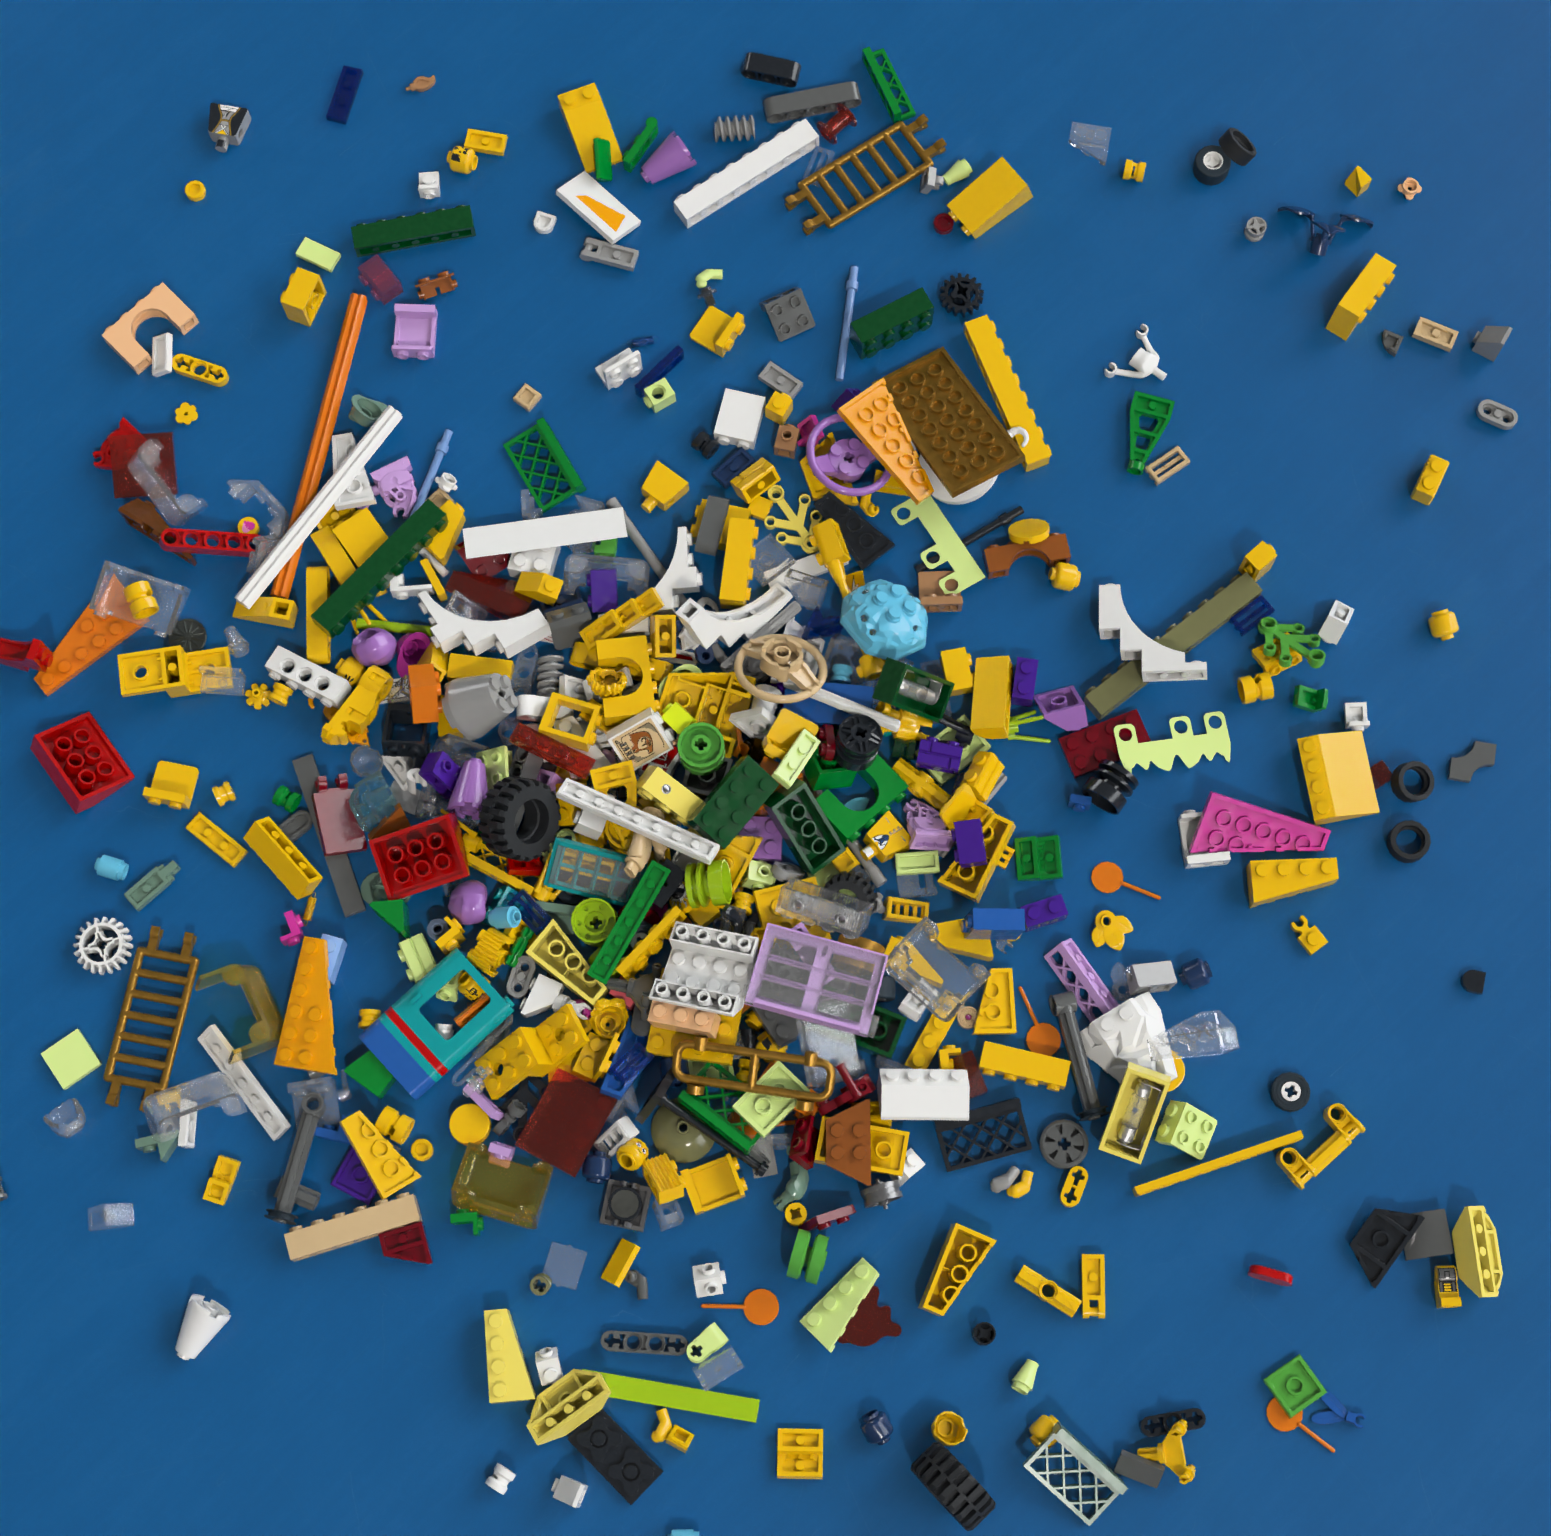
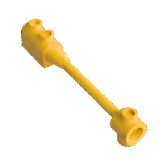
M829 518L812 528L813 535L809 536V540L813 547L818 546L820 553L816 554L817 562L820 566L824 565L828 569L834 581L838 584L842 598H844L850 592L846 584L843 563L850 561L851 558L839 524L832 518ZM861 649L863 655L858 660L860 665L856 667L858 676L865 678L866 681L878 679L886 660L865 654Z

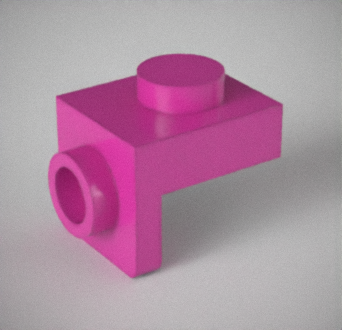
M809 415L797 425L802 437L797 442L798 446H807V440L812 429L819 423L816 415ZM823 431L818 435L815 446L819 440L825 437Z
M290 910L284 913L291 933L280 937V941L284 946H294L301 942L300 939L304 938L301 929L304 926L302 918L299 914L296 915Z

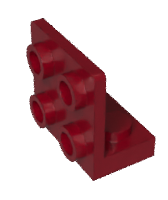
M464 540L453 547L456 553L462 557L478 584H482L508 567L510 560L508 553L466 559Z

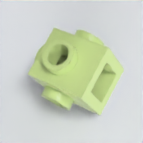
M751 860L742 877L741 887L756 891L774 886L776 879L772 876L773 873L770 870L773 865L763 860Z

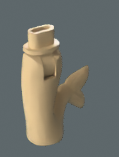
M649 806L642 810L665 820L664 813L658 808ZM633 832L632 842L627 851L628 857L624 860L626 863L624 871L630 878H635L637 873L641 872L647 864L652 846L654 847V857L657 863L660 860H664L665 850L668 847Z

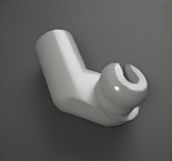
M1011 1166L1006 1174L994 1177L990 1182L991 1190L999 1193L1002 1190L1008 1189L1020 1174V1170L1015 1166Z

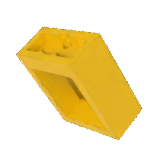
M552 692L538 728L539 737L588 752L590 746H594L597 733L595 732L597 727H601L604 720L601 706ZM561 706L592 715L584 737L553 728Z

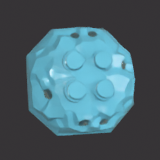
M879 579L858 587L843 598L840 623L865 654L884 660L887 657L899 660L923 649L926 645L928 626L926 609L917 597H914L907 591L905 586Z

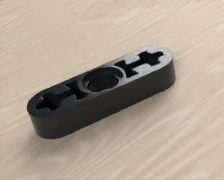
M1198 1408L1144 1417L1140 1422L1139 1428L1146 1437L1167 1435L1170 1431L1166 1424L1169 1416H1175L1180 1421L1183 1419L1180 1415L1181 1413H1184V1418L1192 1417V1412H1195L1196 1416L1200 1415L1201 1420L1197 1421V1425L1194 1422H1187L1186 1424L1188 1425L1187 1431L1195 1430L1204 1426L1206 1416ZM1162 1417L1164 1432H1161V1427L1154 1428L1153 1433L1145 1430L1144 1425L1148 1424V1420H1151L1153 1424L1160 1423L1158 1418Z

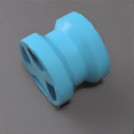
M834 664L832 666L834 674L831 677L830 683L851 684L850 675L853 673V668L845 664Z

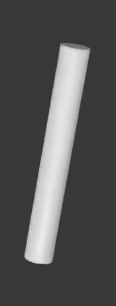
M425 547L419 552L424 559L429 560L431 566L442 577L449 573Z

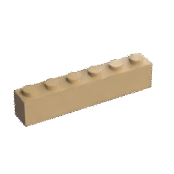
M409 1192L397 1195V1199L389 1202L388 1199L375 1202V1206L367 1208L366 1205L353 1209L354 1213L345 1215V1212L332 1215V1219L325 1222L324 1219L312 1221L309 1227L302 1228V1226L290 1228L289 1233L284 1234L290 1260L296 1262L379 1236L378 1234L423 1222L417 1198L415 1195H410Z

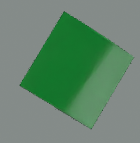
M1059 835L1038 838L1036 836L1014 838L1018 881L1063 879Z

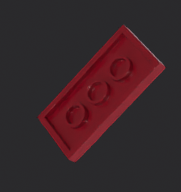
M1137 709L1058 738V743L1074 779L1099 768L1098 765L1102 759L1111 760L1115 763L1121 761L1114 734V727L1117 725L1132 724L1135 727L1138 743L1151 742ZM1122 728L1119 731V737L1123 741H1129L1132 738V732L1127 728Z

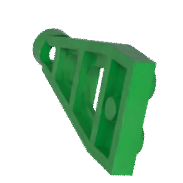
M1135 391L1129 411V462L1127 472L1130 474H1143L1146 461L1170 422L1175 401ZM1140 416L1157 419L1158 423L1152 432L1140 429ZM1137 436L1150 439L1146 450L1136 448Z

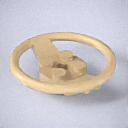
M770 634L750 639L739 650L734 662L735 675L741 686L753 696L772 703L786 704L808 699L822 688L828 672L825 658L814 645L799 637L786 634ZM802 648L809 652L817 661L819 667L818 678L815 677L808 665L803 661ZM749 656L760 660V669L767 675L776 678L779 682H787L790 679L803 691L791 695H777L758 689L744 675V658Z

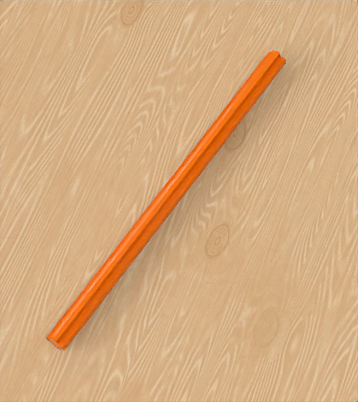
M351 293L287 531L317 494L368 303L367 297L362 294ZM303 543L274 578L270 593L272 597L289 599Z

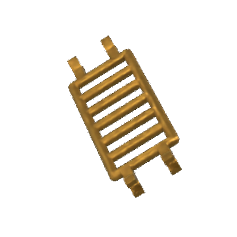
M922 114L907 126L903 121H898L797 184L800 191L785 198V207L788 211H791L807 199L818 214L816 217L808 219L802 224L804 226L802 230L806 236L823 224L828 229L836 227L921 175L929 166L933 167L934 163L931 158L944 153L947 143L941 138L926 150L923 149L913 134L928 127L927 122L929 119L925 114ZM899 130L924 162L915 169L890 137ZM884 141L907 174L897 178L874 145ZM866 150L890 181V184L882 189L857 157ZM848 161L852 162L874 192V194L866 199L863 198L841 168ZM834 170L858 204L847 209L824 176ZM818 181L841 214L831 219L807 186Z
M153 925L150 929L147 948L138 947L136 950L103 1076L104 1081L111 1083L110 1091L105 1101L106 1104L118 1107L122 1085L146 1089L139 1110L152 1114L156 1092L163 1093L167 1090L199 966V959L191 956L197 940V936H194V933L185 932L181 954L158 950L164 930ZM148 956L189 964L187 977L142 969L143 958ZM138 977L184 985L182 997L177 998L136 990ZM137 998L178 1006L176 1019L130 1011L132 1000ZM127 1019L172 1027L171 1040L124 1032ZM125 1040L166 1048L168 1051L165 1062L119 1053L121 1042ZM116 1061L163 1070L160 1083L115 1075L113 1073Z

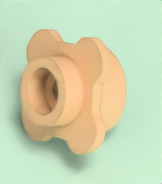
M1408 177L1403 184L1398 185L1397 190L1402 192L1407 200H1412L1415 194L1422 191V187L1416 179Z

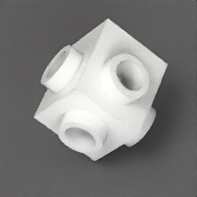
M719 1262L692 1266L697 1298L724 1294L722 1284H727L725 1270L720 1271Z

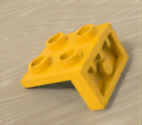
M589 1032L588 1038L590 1042L582 1047L571 1072L593 1083L598 1078H603L612 1063L608 1059H612L621 1043L617 1041L620 1034L615 1033L609 1041Z

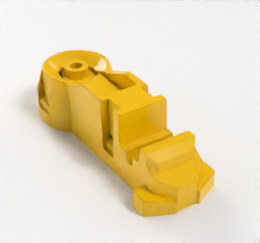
M372 665L365 671L358 686L329 723H325L322 727L321 737L323 742L329 745H347L349 743L347 732L354 730L360 734L364 733L365 728L377 716L379 704L388 696L392 689L394 679L387 671L376 665Z

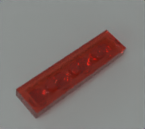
M520 722L509 739L510 743L585 780L596 761Z

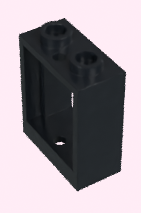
M388 703L381 742L383 755L426 758L432 722L418 724L423 725L421 741L392 740L394 725L413 724L411 704Z

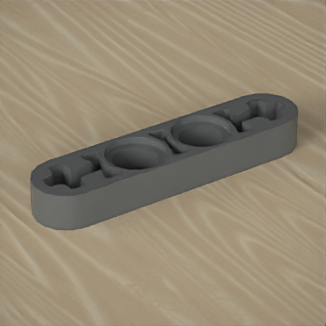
M611 1330L605 1332L601 1337L602 1347L610 1352L681 1356L686 1353L688 1341L685 1337L674 1334ZM612 1334L614 1339L621 1340L620 1335H625L623 1340L624 1349H619L621 1344L614 1343L610 1348L609 1344L605 1343V1339H608ZM631 1336H637L640 1340V1344L636 1349H630L627 1345V1340ZM654 1337L660 1338L662 1341V1347L656 1351L652 1350L649 1346L650 1340ZM665 1338H670L669 1343H676L677 1339H681V1343L685 1344L684 1348H680V1352H676L674 1347H668L669 1352H664L666 1347Z

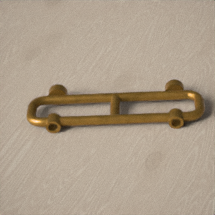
M696 1035L695 1040L690 1039L679 1042L673 1052L672 1072L679 1081L687 1083L686 1093L691 1095H704L705 1086L797 1099L796 1109L813 1111L814 1102L827 1100L834 1090L835 1069L833 1065L826 1059L818 1058V1052L805 1051L803 1056L708 1042L707 1036ZM686 1048H691L697 1051H712L750 1057L748 1082L684 1074L681 1071L682 1052ZM759 1058L803 1064L808 1067H822L827 1072L825 1089L821 1093L758 1085L756 1081Z

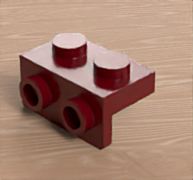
M811 1114L795 1120L789 1157L806 1170L813 1168L819 1130L813 1126L814 1116Z

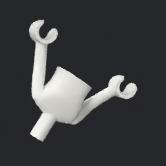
M1141 324L1140 326L1141 330L1145 333L1136 330L1135 334L1138 339L1142 340L1147 351L1141 347L1129 362V365L1137 371L1117 369L1116 364L1111 362L1109 367L1113 371L1110 372L1104 369L1106 377L1112 378L1115 375L1132 378H1145L1153 374L1162 381L1166 378L1167 374L1157 367L1160 357L1147 338L1149 328L1146 324Z

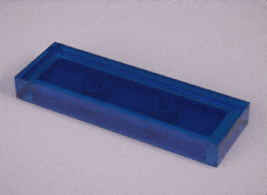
M343 66L326 115L328 121L346 125L364 74L362 69Z
M679 345L635 385V392L640 398L644 397L645 388L664 378L684 359L683 349Z

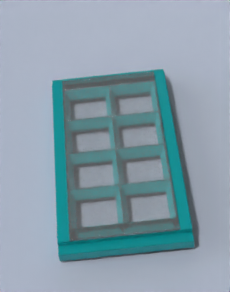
M556 837L543 885L624 906L628 903L646 872L648 862L643 870L637 873L635 878H630L624 871L626 866L624 860L628 857L626 854Z

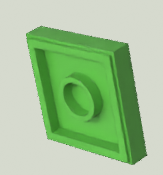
M1300 1354L1262 1380L1289 1419L1327 1393Z

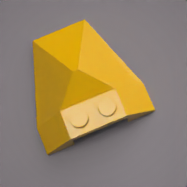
M735 672L669 673L659 702V714L662 717L664 714L662 711L669 703H679L697 720L695 723H709L719 729L724 738L725 757L731 758L737 746L735 731L737 727L729 721L731 713L749 710L753 695L741 686ZM745 675L747 680L755 686L756 678Z

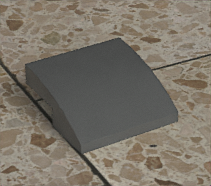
M1445 1209L1411 1213L1421 1215L1425 1219L1403 1249L1405 1261L1453 1254Z

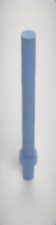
M851 266L849 280L846 282L847 297L835 378L836 381L840 382L844 380L850 323L855 292L858 291L859 283L857 282L859 268L857 266Z
M445 429L441 442L437 443L435 448L436 454L410 516L425 502L443 456H446L448 452V444L453 434L449 429Z

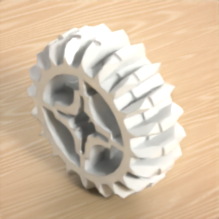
M103 917L101 922L98 918H94L93 925L89 921L86 922L88 928L86 930L82 927L80 928L83 934L81 936L75 935V938L79 940L78 943L73 944L78 949L74 952V955L79 957L77 962L84 964L83 968L85 970L90 969V972L93 974L98 971L100 975H104L106 970L109 974H113V967L121 970L119 964L121 962L127 964V961L124 959L125 956L131 957L132 955L127 949L134 948L131 943H128L133 939L131 935H127L129 929L127 927L123 928L124 924L122 922L116 923L115 918H111L108 921L107 917ZM103 930H112L116 932L118 937L107 938ZM95 935V940L89 944L91 938ZM104 941L107 943V946L102 950L100 946H102L101 944ZM118 948L117 952L112 957V951ZM89 954H100L104 961H93Z

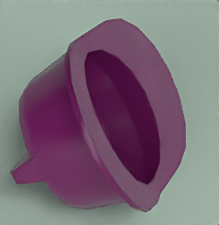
M407 632L397 642L396 652L398 659L396 669L402 679L409 680L408 665H417L430 644L429 637L422 632Z

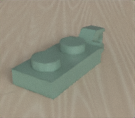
M174 860L165 867L163 864L159 867L156 866L124 893V896L139 912L172 884L171 882L175 880L173 876L181 870L180 866Z

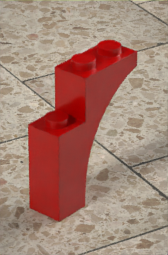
M0 638V664L27 672L31 668L45 673L47 667L51 666L53 653L41 640L33 638L32 641L22 642Z

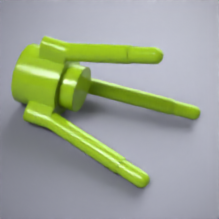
M1036 710L1010 717L1008 740L1016 739L1050 743V739L1015 735V733L1019 732L1018 725L1042 720L1044 716L1025 718L1036 714Z

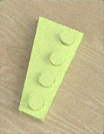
M862 1258L800 1320V1323L832 1353L835 1348L834 1344L839 1336L841 1337L845 1332L847 1323L851 1317H854L860 1302L866 1298L880 1274Z

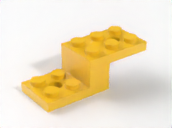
M181 645L117 655L120 688L123 697L166 691L171 698L234 688L230 649L228 646L186 653ZM208 666L215 667V672L212 675L205 674V669ZM145 668L147 670L146 675L141 678L136 677L137 670Z
M565 1004L536 1028H517L476 1060L474 1064L491 1099L498 1100L526 1077H544L590 1042L572 1005ZM562 1029L565 1030L563 1040L560 1039V1031ZM500 1064L503 1065V1071L501 1075L498 1072V1067Z

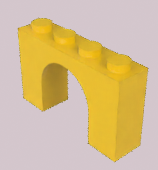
M646 635L596 640L598 667L627 666L636 670L642 678L640 687L632 694L602 698L605 726L619 725L649 707L652 708L654 713L657 711L660 713L659 700H654V693H657V683L652 681L651 674H655L654 661H649V655H653L651 642L647 643Z

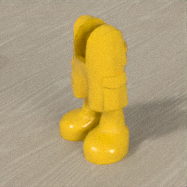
M882 701L878 702L875 708L876 711L901 721V726L897 732L881 727L883 734L884 732H891L894 738L904 741H921V739L929 737V735L919 732L920 725L932 728V720L903 709L897 711L891 708L890 704Z

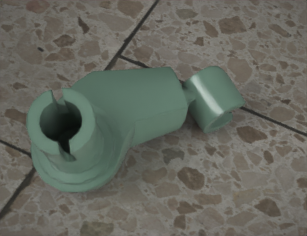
M788 1146L787 1149H786V1152H787L788 1155H789L790 1147H791V1146ZM795 1161L789 1163L791 1178L786 1184V1190L773 1200L774 1205L779 1204L776 1208L780 1211H784L794 1200H800L808 1187V1170Z

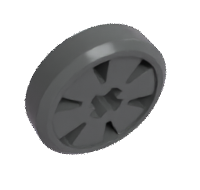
M1057 1120L1050 1123L1042 1132L1039 1141L1040 1152L1044 1160L1058 1169H1070L1080 1164L1085 1158L1089 1146L1088 1137L1083 1128L1070 1120ZM1061 1139H1065L1067 1143H1070V1147H1066V1150H1062V1146H1058V1142H1061Z

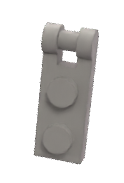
M588 237L584 242L585 248L581 250L579 256L584 261H595L633 272L639 257V250L616 244L612 245L611 243Z

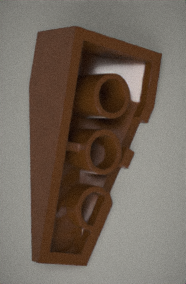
M136 498L118 509L129 526L158 544L161 533L165 529L170 528L155 510L156 506L148 500L142 501ZM171 536L164 537L165 542L169 544L175 542ZM172 552L193 566H196L197 562L190 553Z

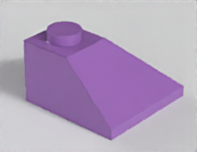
M1073 685L1034 695L1033 700L1044 716V719L1066 731H1077L1088 726L1085 704Z

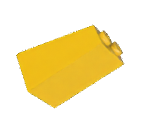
M1001 157L947 204L950 210L948 214L954 222L959 220L963 225L960 228L967 236L972 235L974 239H977L1033 198V195L1025 181Z

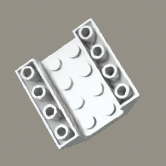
M675 921L669 938L672 950L662 978H655L649 1000L734 1017L743 1008L757 960L759 938Z

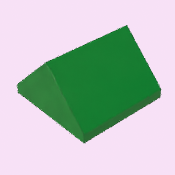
M403 899L374 901L369 904L375 914L404 939H410L409 908Z

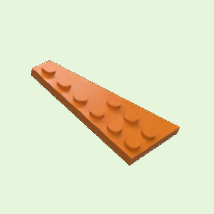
M113 573L53 652V662L50 667H47L46 673L39 671L34 677L36 683L47 696H50L150 622L148 618L139 620L133 618L129 608L131 603L126 601L123 593L124 587Z

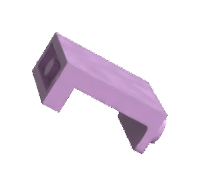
M395 304L394 345L391 346L393 356L399 359L411 357L427 360L434 358L438 319L436 306Z

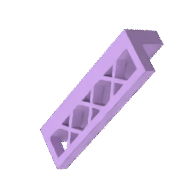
M1072 938L1061 942L1044 956L1066 989L1075 994L1078 1006L1090 1022L1096 1019L1092 1013L1093 1006L1098 1007L1104 1015L1119 1005ZM1059 952L1063 957V965L1056 963L1052 957L1055 953ZM1067 970L1073 971L1076 976L1075 982L1069 981ZM1080 988L1088 992V1000L1081 998Z

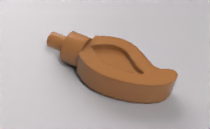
M432 75L430 78L419 76L405 89L406 91H427L434 86L436 82L435 76Z

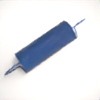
M652 336L631 341L633 348L654 344Z

